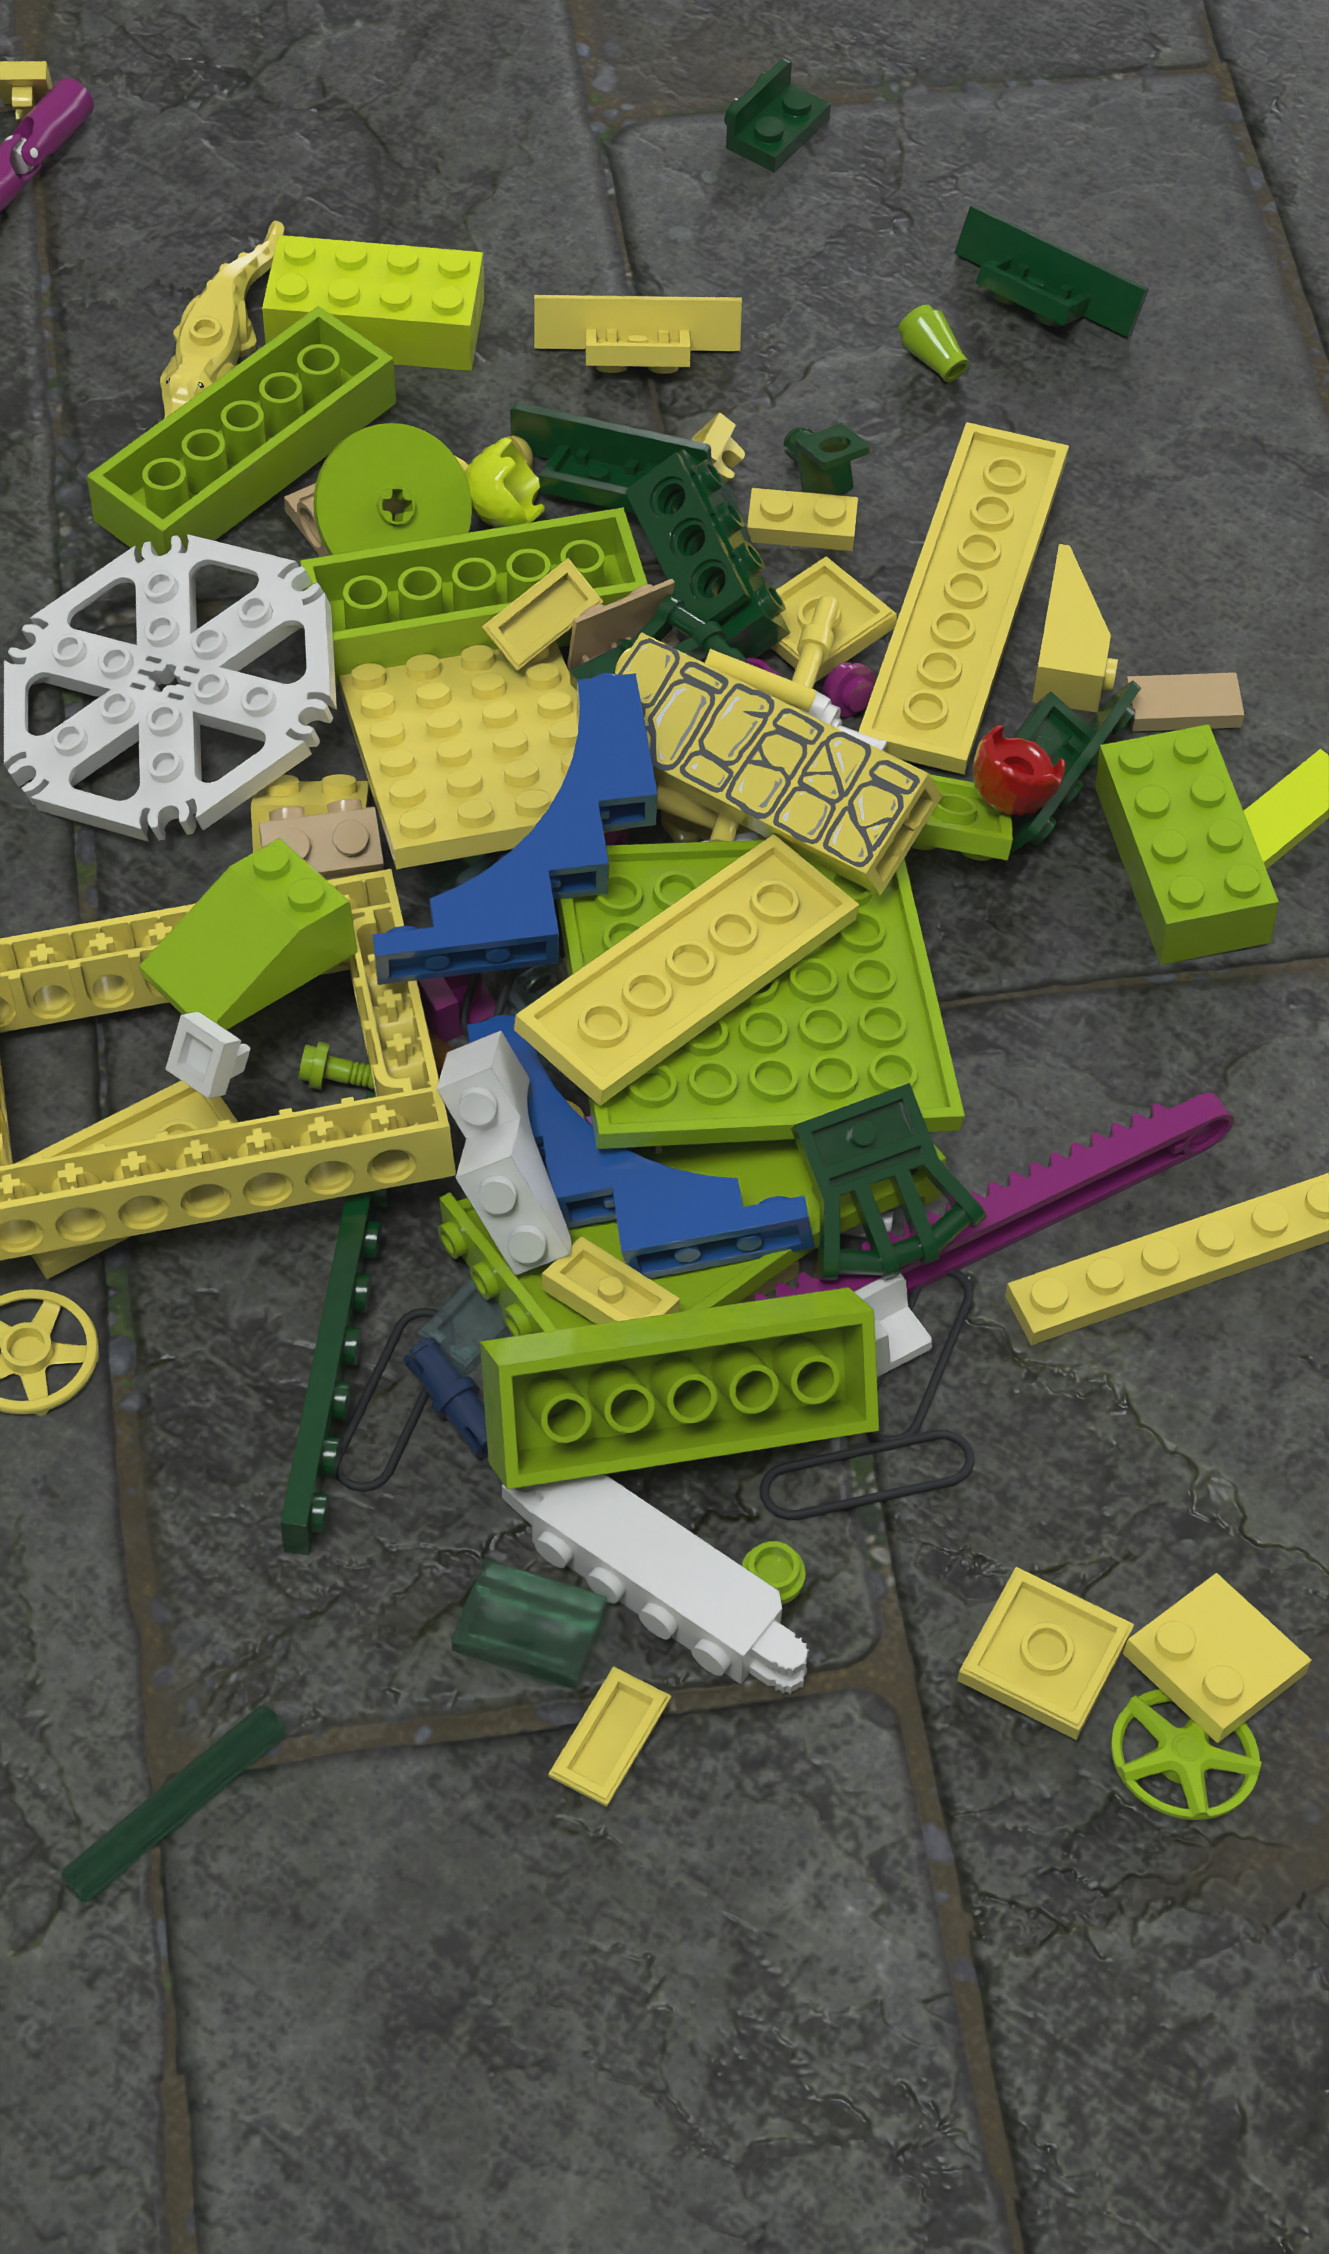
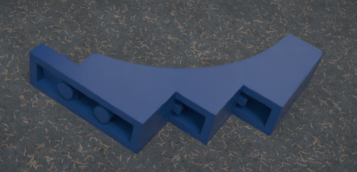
M602 673L589 679L577 680V740L573 758L563 784L549 809L532 831L511 852L486 871L456 888L430 898V928L418 929L413 926H399L390 929L386 933L373 934L374 960L378 985L558 963L559 931L553 900L607 894L609 862L603 831L656 825L658 793L636 673L625 675Z
M497 1015L486 1021L467 1025L469 1043L502 1031L530 1078L527 1093L529 1121L567 1228L617 1219L621 1252L625 1264L647 1278L757 1259L767 1254L791 1249L794 1252L815 1248L805 1196L794 1198L775 1196L767 1198L757 1205L745 1207L738 1178L707 1176L674 1169L643 1158L625 1148L596 1149L593 1127L572 1109L555 1088L541 1064L538 1051L514 1031L515 1016Z

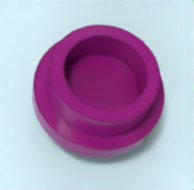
M841 663L828 674L823 686V695L831 699L832 705L840 707L841 717H851L868 706L875 686L874 673L870 668L861 663Z

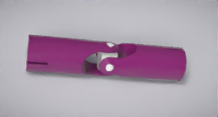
M71 78L58 80L21 120L13 134L7 137L0 145V213L40 169L42 160L47 155L56 153L93 112L94 101L88 90L78 81Z

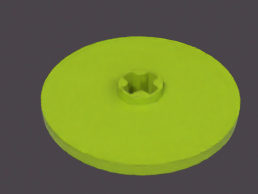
M384 423L352 433L342 440L328 455L315 485L314 517L319 536L329 555L469 533L472 517V499L469 484L460 463L440 440L414 426ZM392 492H394L395 501L404 503V512L395 514L394 521H392V513L384 511L382 507L383 500L391 499Z

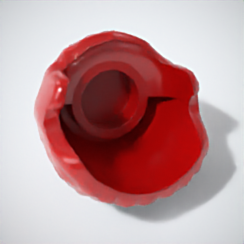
M997 725L983 737L977 747L973 764L974 787L979 792V795L996 811L1005 812L1006 815L1016 814L1018 816L1035 813L1057 793L1065 771V760L1060 758L1057 765L1053 766L1051 758L1037 743L1022 738H1003L1004 726Z

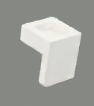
M901 1273L886 1280L880 1278L855 1291L861 1299L874 1309L877 1377L932 1348L931 1336L908 1307L906 1280Z

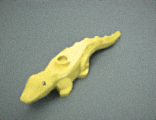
M273 221L264 242L257 245L253 252L249 254L242 252L238 255L237 260L230 264H222L218 273L207 282L202 294L197 295L187 305L180 324L173 332L174 339L177 342L176 353L171 357L169 364L160 377L165 418L236 367L239 357L250 355L256 351L257 340L252 322L248 318L245 298L250 286L271 268L278 235L284 234V226L281 222Z

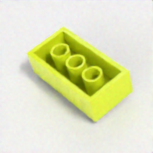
M278 235L262 307L265 343L270 342L319 306L394 358V365L472 371L484 303L483 252Z

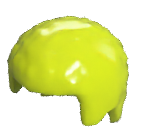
M508 437L501 438L497 443L485 448L468 465L465 475L470 488L472 510L484 523L495 528L531 523L544 512L545 506L543 504L533 505L540 489L539 478L526 464L514 446L512 439Z

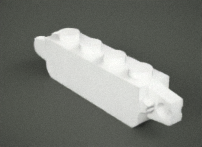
M605 1474L507 1489L504 1484L502 1485V1498L532 1525V1542L545 1560L559 1568H564L567 1565L586 1578L589 1587L603 1600L609 1603H617L619 1601L639 1615L643 1625L656 1636L662 1639L674 1638L692 1651L693 1657L704 1669L718 1676H722L725 1673L739 1684H742L746 1677L751 1674L767 1686H774L775 1691L780 1690L782 1694L784 1692L791 1694L792 1691L797 1690L799 1687L803 1688L804 1675L807 1673L806 1659L809 1657V1649H806L807 1643H803L801 1641L802 1638H795V1633L780 1624L782 1604L777 1589Z

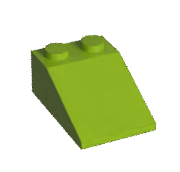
M278 838L231 865L139 965L140 973L181 1014L200 1012L227 1030L358 953L350 901L283 840Z

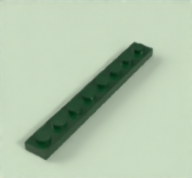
M366 1092L365 1099L376 1097V1093ZM391 1188L345 1197L280 1522L284 1553L310 1555L314 1532L324 1533L326 1529L330 1497L329 1494H321L325 1475L335 1476L338 1468L340 1438L332 1437L335 1420H346L349 1411L351 1383L343 1382L346 1364L357 1365L361 1346V1328L354 1327L357 1311L367 1312L372 1276L364 1274L367 1258L377 1259L382 1223L376 1222L374 1219L377 1206L387 1207Z

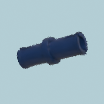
M431 1337L419 1342L409 1350L410 1355H405L403 1363L413 1372L432 1397L431 1408L440 1419H448L471 1448V1452L476 1459L487 1457L485 1405L478 1397L480 1388L471 1377H463L440 1348V1344L435 1338Z

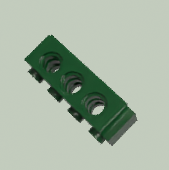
M682 449L678 453L672 454L627 488L625 493L667 580H674L673 593L677 598L684 601L685 609L707 622H718L726 632V643L730 648L739 649L745 658H757L790 634L781 615L786 610L785 604L777 591L765 582L760 572L765 568V564L757 550L744 540L740 532L745 526L742 517L735 507L723 498L720 489L724 487V481L721 475L708 460L705 459L700 463Z

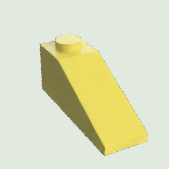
M1059 544L1032 703H1038L1042 697L1051 691L1070 709L1098 713L1101 692H1113L1118 659L1107 658L1111 634L1071 547Z

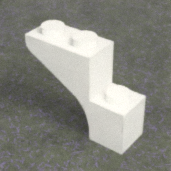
M499 1031L447 1052L436 1090L466 1138L456 1179L512 1272L518 1275L570 1255L572 1241L532 1133L527 1106L530 1078L502 1031Z

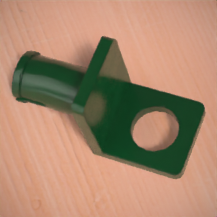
M843 423L813 433L804 426L796 427L786 435L783 443L785 447H788V449L784 450L785 454L798 462L802 492L840 495L851 491L853 488V478L850 461L870 453L869 444Z

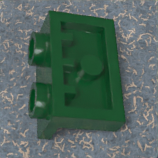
M784 58L779 60L769 71L762 72L755 84L741 98H735L728 106L724 118V123L727 126L726 149L774 173L830 119L831 103L791 84L792 62Z

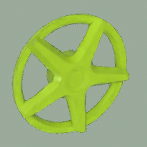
M1160 1689L1144 1693L1139 1697L1136 1695L1132 1697L1115 1722L1111 1736V1753L1114 1766L1123 1783L1140 1801L1152 1809L1171 1817L1186 1820H1204L1227 1814L1240 1806L1248 1798L1256 1784L1262 1761H1260L1256 1740L1245 1722L1234 1730L1245 1751V1756L1212 1746L1209 1742V1735L1191 1718L1185 1726L1176 1727L1153 1710L1150 1706L1173 1702ZM1135 1717L1158 1741V1747L1125 1763L1122 1751L1123 1735L1128 1724ZM1208 1769L1236 1772L1245 1775L1241 1787L1230 1799L1217 1806L1208 1807L1204 1777ZM1162 1773L1169 1780L1182 1785L1188 1809L1174 1807L1157 1800L1143 1790L1136 1781L1146 1776Z

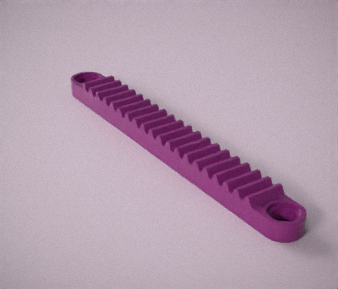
M1214 1093L1201 1094L1171 1109L1156 1103L1152 1105L1149 1119L1138 1113L1133 1114L1129 1129L1116 1122L1111 1125L1109 1138L1095 1132L1091 1134L1088 1148L1077 1142L1072 1143L1068 1158L1053 1152L1050 1154L1047 1168L1035 1161L1030 1163L1027 1178L1014 1171L1009 1173L1006 1188L993 1181L988 1183L985 1198L973 1191L970 1192L986 1212V1219L976 1228L968 1226L940 1252L939 1260L926 1265L916 1261L900 1267V1273L906 1280L907 1295L919 1286L923 1288L946 1277L954 1269L960 1270L1208 1150L1222 1140L1231 1130L1234 1124V1117ZM946 1203L945 1213L952 1208L950 1203ZM932 1211L926 1213L931 1226L941 1218ZM907 1223L904 1224L903 1236L901 1238L888 1231L891 1243L893 1244L910 1237ZM868 1241L862 1244L861 1250H870ZM802 1272L798 1274L797 1287L794 1289L782 1282L777 1284L775 1298L847 1287L855 1292L881 1277L880 1275L838 1274L837 1280H820L819 1277L814 1279ZM762 1293L754 1295V1301L770 1299Z

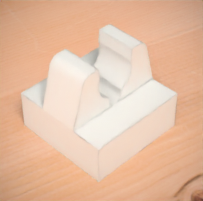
M200 1012L182 1014L166 1070L208 1099L226 1095L230 1078L244 1071L251 1048L246 1044H241L239 1038Z

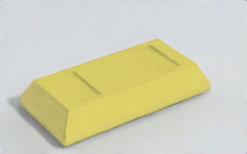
M567 558L484 624L482 629L518 671L571 629L574 618L579 617L586 609L602 604L604 601L569 558Z
M613 1666L550 1770L548 1777L608 1807L670 1702L671 1695Z

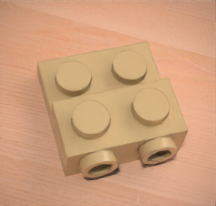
M344 799L331 802L327 805L328 813L305 816L303 807L279 808L269 812L270 821L259 822L261 847L280 838L326 880L383 870L384 863L375 807L362 808L360 799Z

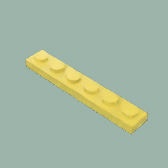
M1329 1173L1007 1283L1005 1297L1029 1343L1034 1345L1329 1242Z

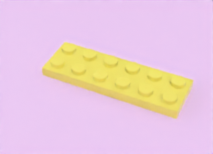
M773 834L517 1013L514 1031L601 1106L855 921L859 904Z

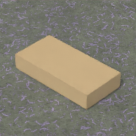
M1236 673L1127 676L1126 685L1133 680L1141 687V690L1130 704L1135 709V713L1130 719L1132 732L1181 730L1207 724L1210 725L1211 729L1242 728L1245 714Z

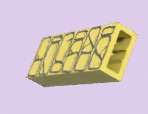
M641 632L633 646L625 650L620 656L615 674L636 673L655 781L766 838L775 834L796 853L881 896L942 798L929 773Z

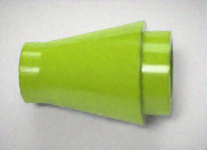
M927 304L912 310L901 321L898 333L902 337V346L937 372L945 382L956 380L967 370L969 360L962 353L941 310H934Z

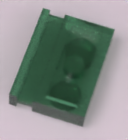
M484 1559L477 1582L473 1584L451 1638L452 1651L576 1690L595 1642L602 1617L604 1618L606 1613L607 1597Z

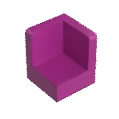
M471 974L417 980L426 1024L438 1045L465 1035L460 1027L459 1015ZM481 974L469 1008V1024L483 1022L493 1017L497 1005L482 980Z

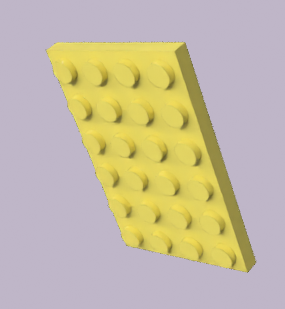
M556 641L518 671L500 649L493 650L485 645H474L464 649L461 652V656L438 659L434 655L421 654L408 659L406 665L383 668L379 664L367 663L355 667L351 674L339 676L340 694L396 869L514 849L546 813L563 784L573 758L578 735L577 690L570 684V673ZM618 830L603 831V833L612 832V831H618Z

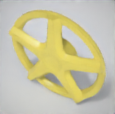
M35 1289L10 1292L0 1296V1306L24 1299L43 1300V1304L32 1322L19 1323L11 1327L0 1321V1379L11 1374L19 1375L29 1400L15 1401L0 1397V1411L10 1414L44 1416L50 1409L60 1406L74 1397L90 1379L96 1363L99 1361L97 1333L87 1313L78 1304L65 1296ZM61 1306L70 1311L81 1323L86 1334L87 1345H71L51 1341L50 1334ZM83 1363L79 1372L65 1387L48 1396L45 1370L49 1365Z

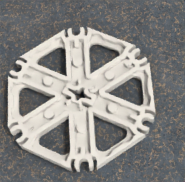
M188 534L189 543L187 551L177 535L171 537V549L162 556H158L151 541L144 542L142 547L143 561L136 545L30 617L33 624L24 625L22 632L28 642L33 645L26 650L13 647L9 649L8 654L14 664L4 660V765L18 787L24 785L22 790L32 805L35 804L39 811L148 842V825H150L158 841L165 840V826L169 821L179 818V822L187 835L194 833L196 820L201 829L205 830L312 754L309 747H317L320 740L314 728L307 725L316 720L331 723L333 719L328 708L330 706L337 710L331 605L318 583L310 586L312 583L303 566L299 567L294 560ZM216 565L253 574L259 578L258 584L252 592L197 629L195 577L202 566ZM121 583H132L136 586L137 645L70 627L71 619L78 611L85 609L107 594L114 586ZM298 629H305L307 668L300 680L291 684H283L238 672ZM174 678L177 679L179 684L176 686L167 685L162 692L157 686L161 683L170 684ZM44 682L99 697L47 734L35 736L28 733V691L31 685ZM200 725L265 742L259 752L219 780L211 783L202 782ZM139 741L140 786L134 796L127 800L117 801L73 788L74 785Z

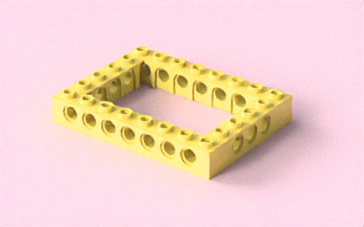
M387 869L327 880L350 901L358 953L320 974L350 970L376 1097L354 1101L353 1097L342 1098L341 1104L292 1112V1108L279 1110L280 1115L230 1124L228 1119L218 1121V1126L173 1135H168L167 1131L155 1133L156 1138L107 1147L105 1142L93 1144V1149L48 1158H43V1154L30 1156V1161L13 1164L0 1058V1260L455 1176L456 1170L450 1126L444 1101L436 1090L439 1078L417 980L377 984L373 934L386 933L395 927L404 926L392 870ZM195 904L0 938V1033L168 1003L169 1001L141 975L139 965Z

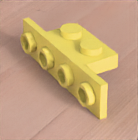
M534 295V349H586V366H596V369L601 372L618 373L625 371L627 366L648 367V370L655 373H673L678 371L679 367H690V351H740L742 298Z

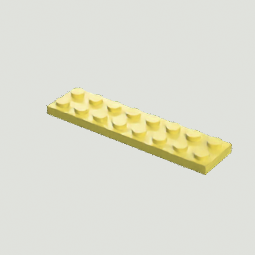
M966 422L859 732L887 741L886 753L902 760L965 775L1067 461L1068 445Z

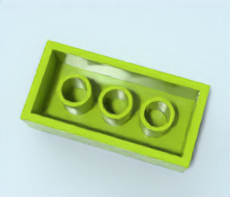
M1201 725L1100 745L1095 789L1159 964L1163 965L1271 943L1279 901L1210 725Z

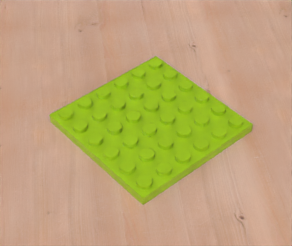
M764 840L607 845L606 850L609 862L608 893L556 900L569 977ZM800 855L859 904L856 920L601 1106L588 1096L596 1149L794 1139L791 1128L795 1124L908 1083L912 1087L929 1132L961 1131L965 1114L905 859L902 860L880 896Z

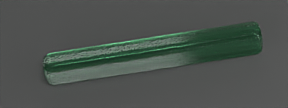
M266 1705L258 1706L63 1868L61 1877L68 1891L81 1902L89 1901L283 1738L285 1734L284 1724L278 1715Z

